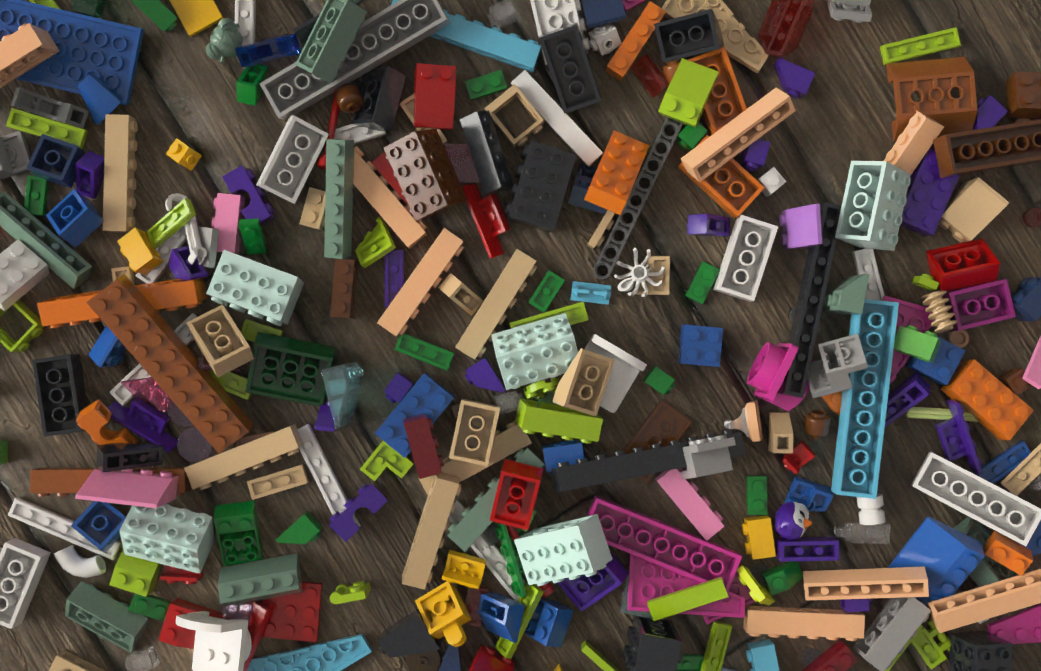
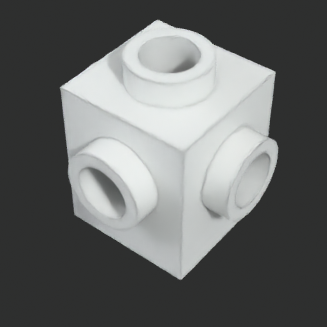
M611 23L603 24L588 33L591 39L589 44L592 50L599 52L602 56L611 53L613 49L622 44L617 29Z

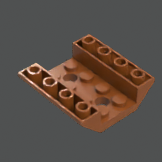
M965 57L886 64L888 84L893 83L896 120L892 122L893 141H897L899 135L903 133L910 119L917 111L944 126L938 137L945 134L973 130L978 111L974 70ZM953 88L959 92L957 99L953 98L950 94ZM912 92H916L920 95L919 102H914L912 100Z

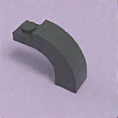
M21 87L16 88L11 104L14 107L38 116L81 129L84 128L89 112L78 106L60 102Z

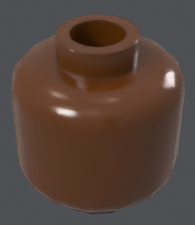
M345 84L337 90L336 100L342 112L355 113L361 109L363 98L357 86Z
M812 410L811 413L805 416L804 430L812 439L820 440L830 433L831 418L825 411Z

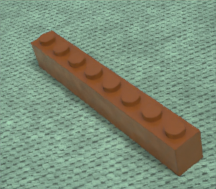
M99 467L30 470V493H38L40 497L50 496V493H57V496H69V493L77 494L93 470ZM141 467L133 469V471L151 469L153 473L160 474L161 471L172 472V475L178 476L176 496H182L190 490V482L185 472V467Z

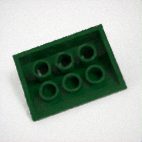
M258 332L252 352L254 359L251 360L246 392L320 407L324 402L335 347Z

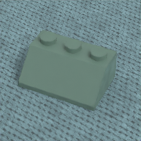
M869 274L849 276L825 293L822 311L841 315L862 314Z

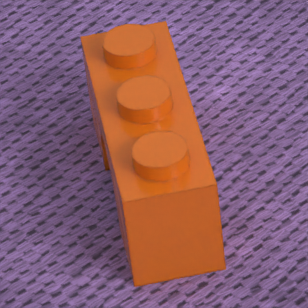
M99 399L81 410L76 419L79 427L85 430L92 440L99 445L112 443L137 444L138 439L126 427L119 431H111L106 428L105 424L109 422L112 412Z

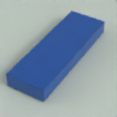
M1021 440L981 466V474L973 473L994 484L1010 474L1031 453V450L1025 441Z

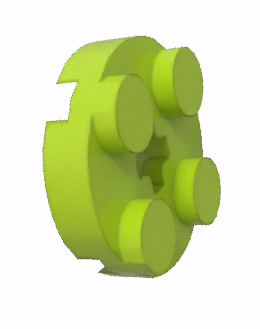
M551 378L552 382L541 380L532 383L524 388L525 396L527 399L535 398L538 400L547 397L546 393L552 392L554 394L561 378Z

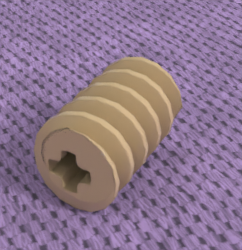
M936 291L921 297L927 298L923 301V305H930L925 311L932 313L928 316V319L935 320L931 323V327H938L933 331L935 334L953 329V325L958 322L957 320H950L955 313L947 312L952 308V305L945 306V303L949 301V298H942L947 293L946 291Z

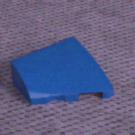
M91 71L78 84V88L94 123L98 125L105 119V115L110 114L122 100L106 87L107 85Z
M795 476L785 503L797 502L805 505L809 512H823L827 510L834 494L830 487Z

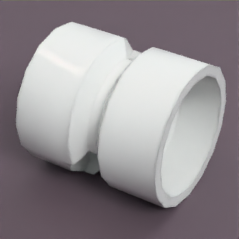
M877 493L876 499L857 497V505L861 509L858 513L860 524L877 525L886 522L885 512L881 509L884 505L883 494Z

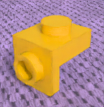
M177 138L166 153L190 171L193 170L202 156Z

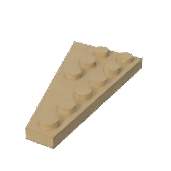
M666 0L662 9L666 11L665 16L669 19L712 8L721 28L727 55L755 73L760 71L769 56L755 38H752L746 32L744 25L734 18V14L722 0Z

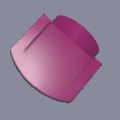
M767 342L761 348L747 378V384L756 388L755 396L786 411H790L803 400V398L778 394L799 347L789 343H778L776 346ZM808 379L805 387L804 397L810 389Z

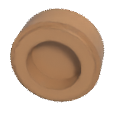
M965 330L950 331L947 340L959 348H963L969 342V335Z

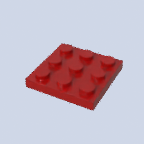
M302 581L303 592L263 599L262 604L272 611L261 637L317 642L323 583Z

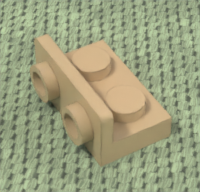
M309 187L300 225L323 231L325 227L326 191Z

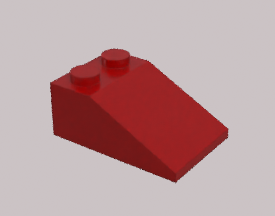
M417 63L414 71V128L453 129L456 66Z
M505 459L490 521L528 530L543 468Z
M176 598L169 605L158 641L177 647L194 649L196 630L178 626L176 624V615L206 611L209 612L211 617L229 620L231 615Z
M481 645L470 664L469 671H514L515 663L512 662V659H506L503 655L501 656L496 653V650L491 646Z

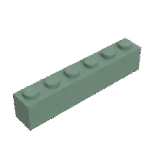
M327 139L324 257L344 259L351 256L354 140Z
M5 191L0 193V226L16 240L19 239L48 265V268L73 289L89 279L92 266Z
M521 448L514 456L516 458L515 462L539 468L545 465L528 448L525 450ZM494 477L487 485L490 487L487 492H481L474 499L476 504L472 508L468 506L461 514L463 518L459 522L455 520L448 528L450 532L447 536L464 552L493 522L490 521V516L500 477L498 479Z

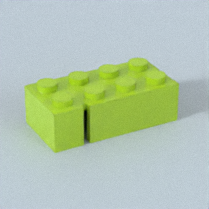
M520 398L515 421L524 433L535 434V432H541L546 437L559 435L562 439L570 441L573 438H577L581 442L591 444L592 441H599L603 418L598 414L593 416L561 405L540 402V406L536 407L537 401Z

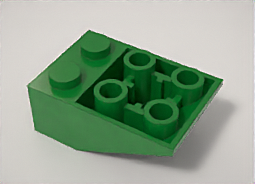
M255 500L215 505L214 524L224 566L263 560Z

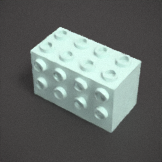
M851 161L835 238L859 248L894 251L895 245L898 242V231L902 223V213L906 204V194L911 182V174L887 161Z
M223 250L206 294L212 296L211 300L227 307L229 303V307L245 313L248 310L247 314L261 320L266 317V321L281 327L282 323L288 325L304 282L294 275Z
M566 313L491 334L496 359L506 390L517 389L529 383H535L547 378H555L558 375L564 374L578 354L575 338Z
M164 504L158 508L132 505L119 530L125 555L199 574L214 543L213 519L211 516L205 513L191 512L186 508L172 507L169 504Z
M598 514L535 528L514 540L529 585L537 584V586H542L549 583L548 581L558 583L568 577L569 580H573L583 574L589 577L597 573L596 570L605 568L606 563L612 560Z

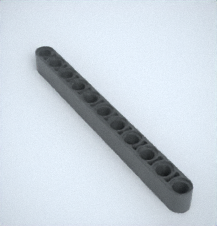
M666 117L633 185L623 211L618 216L593 268V275L598 280H604L610 276L683 123ZM671 128L674 135L667 136L664 133V129ZM656 146H664L665 153H658L656 151ZM649 162L655 163L657 170L650 171L647 164ZM644 179L648 182L649 186L647 189L639 186L640 180ZM632 197L640 199L639 206L631 204L630 200ZM624 214H629L632 217L630 224L623 222L622 216ZM614 232H622L624 235L623 240L616 241L614 239ZM607 249L615 251L616 255L613 259L606 257L605 251ZM599 266L606 267L607 274L605 276L598 275L597 268Z

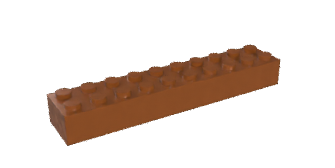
M125 274L86 302L219 454L250 431L253 422Z

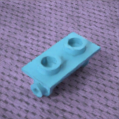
M573 281L571 300L609 305L611 285Z

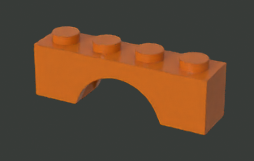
M651 1L648 3L608 63L605 72L620 82L623 80L640 51L655 32L654 24L663 20L666 13L665 10Z

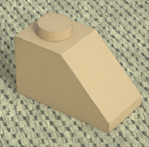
M451 273L438 287L471 316L484 302Z

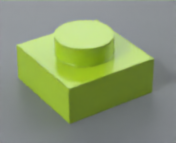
M922 274V276H914L912 284L930 291L937 290L939 282L934 281V277Z

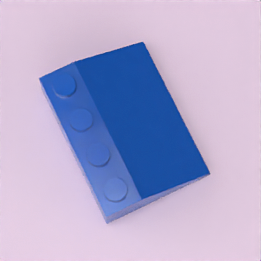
M927 516L887 568L925 567L928 578L929 597L916 598L928 605L929 602L952 596L985 555L980 541Z

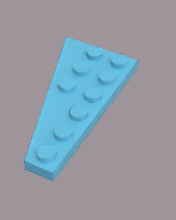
M358 634L253 658L248 671H341L371 653L373 649L365 636Z

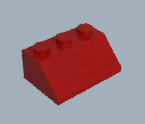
M983 238L926 251L930 274L934 277V281L939 282L938 291H951L997 280L1000 262Z

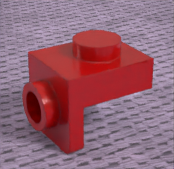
M801 440L793 446V453L784 454L783 464L789 471L792 470L794 474H797L803 465L815 457V453Z

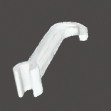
M178 193L169 195L165 201L166 210L171 211L172 201L180 203L187 197ZM194 216L184 225L190 249L188 261L192 265L197 258L199 265H201L207 255V251L202 247L196 217Z

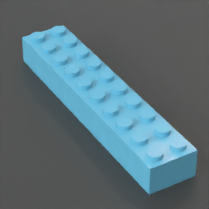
M865 299L862 314L851 315L849 336L858 333L868 368L848 373L852 388L842 391L831 491L837 495L872 499L877 497L899 307L898 302Z

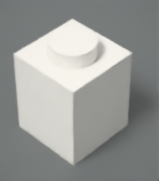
M775 167L768 170L757 180L765 187L762 192L766 197L786 182Z

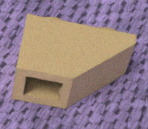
M769 412L768 451L772 453H793V429L789 413Z

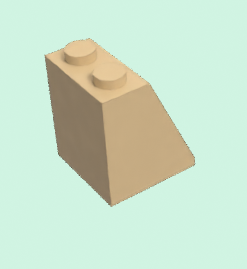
M978 177L963 182L949 199L938 225L952 232V236L957 241L968 242L976 237L1009 202Z

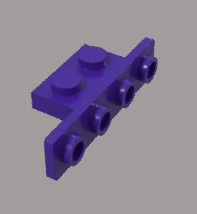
M139 398L132 401L130 409L116 401L107 407L112 412V419L151 443L162 445L163 450L167 453H170L180 442L164 431L170 417Z
M950 399L947 402L953 418L935 425L945 457L948 461H953L966 456L970 470L981 474L980 466H982V462L976 455V444L970 437V426L963 416L965 413L964 408L960 403Z

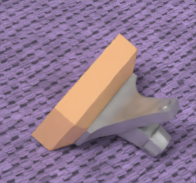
M758 400L748 402L737 419L725 420V428L743 431L752 442L761 441L763 433Z

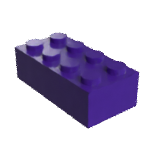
M929 148L910 176L911 182L907 189L906 204L903 208L902 223L900 225L925 237L934 235L959 176L940 179L935 149Z

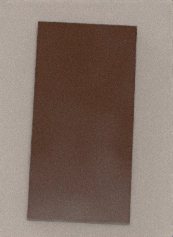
M661 399L624 448L625 453H632V449L639 447L649 450L651 449L650 445L662 443V447L669 446L668 442L680 440L693 422ZM655 473L638 476V478L647 484Z

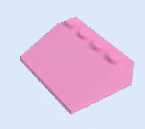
M100 468L93 470L77 492L75 499L158 508L176 499L178 476H174L172 472L161 471L160 474L153 473L151 469H141V471L126 469L102 472Z

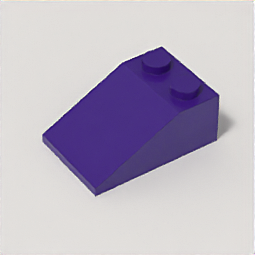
M611 551L612 560L606 563L605 568L596 570L597 573L595 575L586 577L583 574L573 580H569L568 577L558 582V585L581 612L621 585L629 574Z

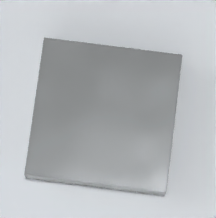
M198 226L202 247L207 251L202 265L203 267L214 268L219 229Z

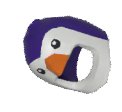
M797 502L782 504L775 514L776 531L785 539L796 540L801 538L806 529L812 525V522L808 520L809 510L805 505ZM800 510L804 513L805 518L800 514Z

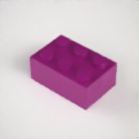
M1007 279L949 291L942 296V298H949L945 306L952 305V308L947 312L955 313L950 320L958 321L950 331H960L1016 317Z

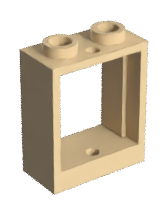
M515 84L484 108L485 111L489 110L493 123L514 148L517 145L521 147L528 141L527 137L532 133L535 135L543 129L544 119ZM514 98H517L536 122L514 139L495 114Z

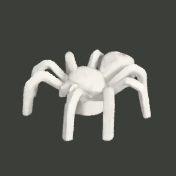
M634 248V267L620 261L616 262L620 267L628 268L632 271L621 276L615 274L614 277L624 279L618 285V290L623 292L630 291L636 281L633 292L628 293L629 296H634L638 291L640 283H642L644 294L641 296L646 297L648 288L645 281L653 286L662 285V280L656 283L648 276H659L665 271V268L661 267L659 272H649L651 271V268L647 269L649 265L647 264L645 267L644 265L651 256V250H647L646 258L639 265L637 248Z

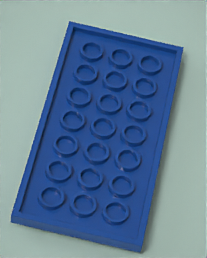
M0 0V41H2L1 39L4 36L18 31L21 25L30 23L48 31L59 49L58 53L16 78L17 80L81 95L78 84L92 71L107 85L106 87L122 100L120 104L129 106L144 33L143 29L23 0Z

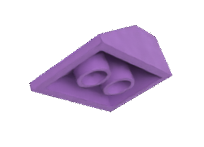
M820 204L782 211L779 222L780 226H783L781 245H784V250L806 249L822 244Z

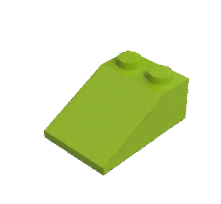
M682 58L658 110L659 114L697 128L719 72Z
M123 549L115 565L109 585L147 597L155 590L163 564L125 555Z

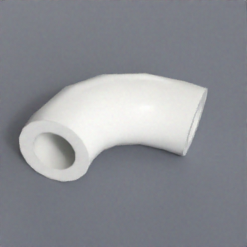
M73 545L54 553L61 567L73 576L89 578L106 572L105 561L100 555L92 558H83L78 555Z

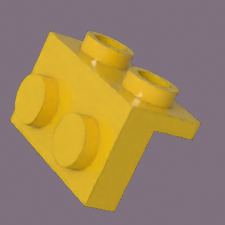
M449 550L442 580L464 585L468 588L479 589L487 560Z

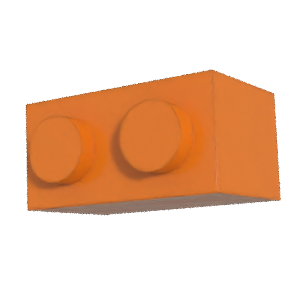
M994 531L984 544L986 556L1021 576L1033 562L1031 550L997 531Z

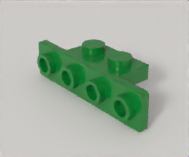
M495 522V533L502 545L500 550L507 562L506 570L512 579V590L515 594L525 597L527 595L521 578V574L525 572L516 545L511 536H509L506 525ZM518 532L519 536L524 535L523 532Z

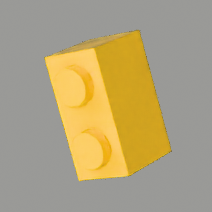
M133 228L117 241L121 247V253L129 260V267L135 273L147 275L164 262L156 248L152 247L145 231Z
M767 515L744 518L742 532L747 538V543H744L746 554H749L753 560L776 557L771 518Z

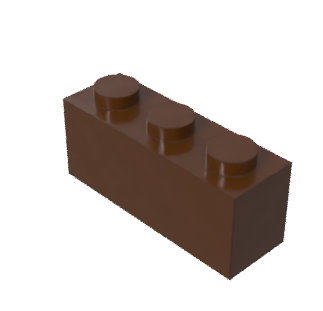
M335 258L330 317L353 319L358 261Z

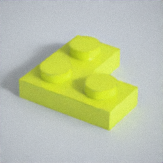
M742 565L737 569L739 573L738 579L744 586L747 585L751 590L749 594L755 602L759 601V603L768 606L775 602L764 585L757 582L747 567Z

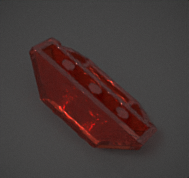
M772 0L758 33L765 54L784 58L797 49L812 15L813 0Z

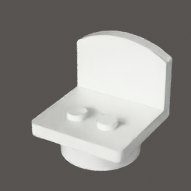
M593 334L584 350L615 360L600 404L604 409L615 413L639 371H644L647 364Z
M206 611L176 615V624L178 626L196 630L192 664L193 671H243L244 662L248 659L251 651V636L247 629L248 620H226L211 617L209 612Z

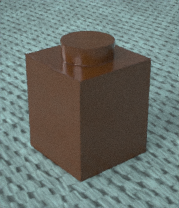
M1011 368L997 378L1017 396L1033 386L1022 379L1025 372L1019 368Z

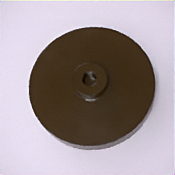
M438 650L407 655L406 665L409 671H438L441 663V656Z

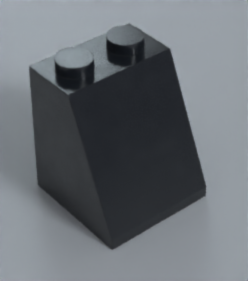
M416 609L385 629L378 645L382 653H386L391 658L437 651L440 649L442 638L437 639L429 634L419 609Z

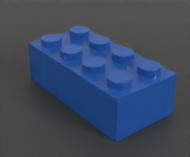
M424 373L375 434L405 458L411 452L403 419L426 413L427 418H431L434 424L455 396L429 374Z

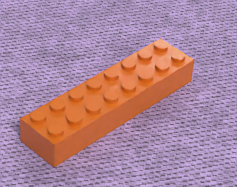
M204 277L193 280L174 279L135 285L157 312L165 308L166 311L177 310L178 307H183L184 305L185 308H194L208 298ZM102 290L52 297L37 303L42 326L50 325V328H58L68 323L71 326L81 324L89 320V323L101 321L99 316L86 302Z

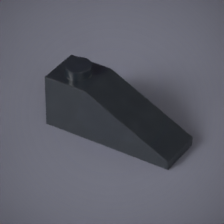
M129 443L97 445L96 463L102 472L163 465V446Z

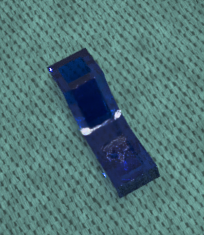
M296 33L282 34L235 48L241 67L254 66L268 60L293 56L302 52Z

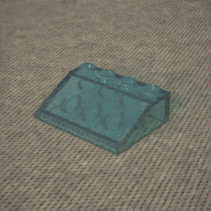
M358 362L321 370L335 429H340L353 422L362 382L361 377L364 376L362 366L358 365Z

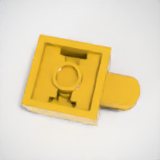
M446 581L415 600L430 635L437 639L445 636L447 642L454 647L462 646L465 643L466 635L462 625L470 621L471 617L455 585Z

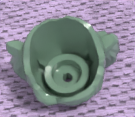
M223 18L219 21L218 26L211 34L210 43L206 46L208 57L219 59L220 63H224L225 57L236 56L243 42L242 36L238 31L240 27L238 23L235 24L231 18Z

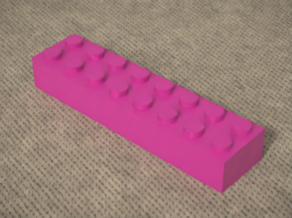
M598 495L594 496L587 516L598 514L608 545L702 583L722 577L728 593L742 558L739 552L710 540L706 541L700 536Z

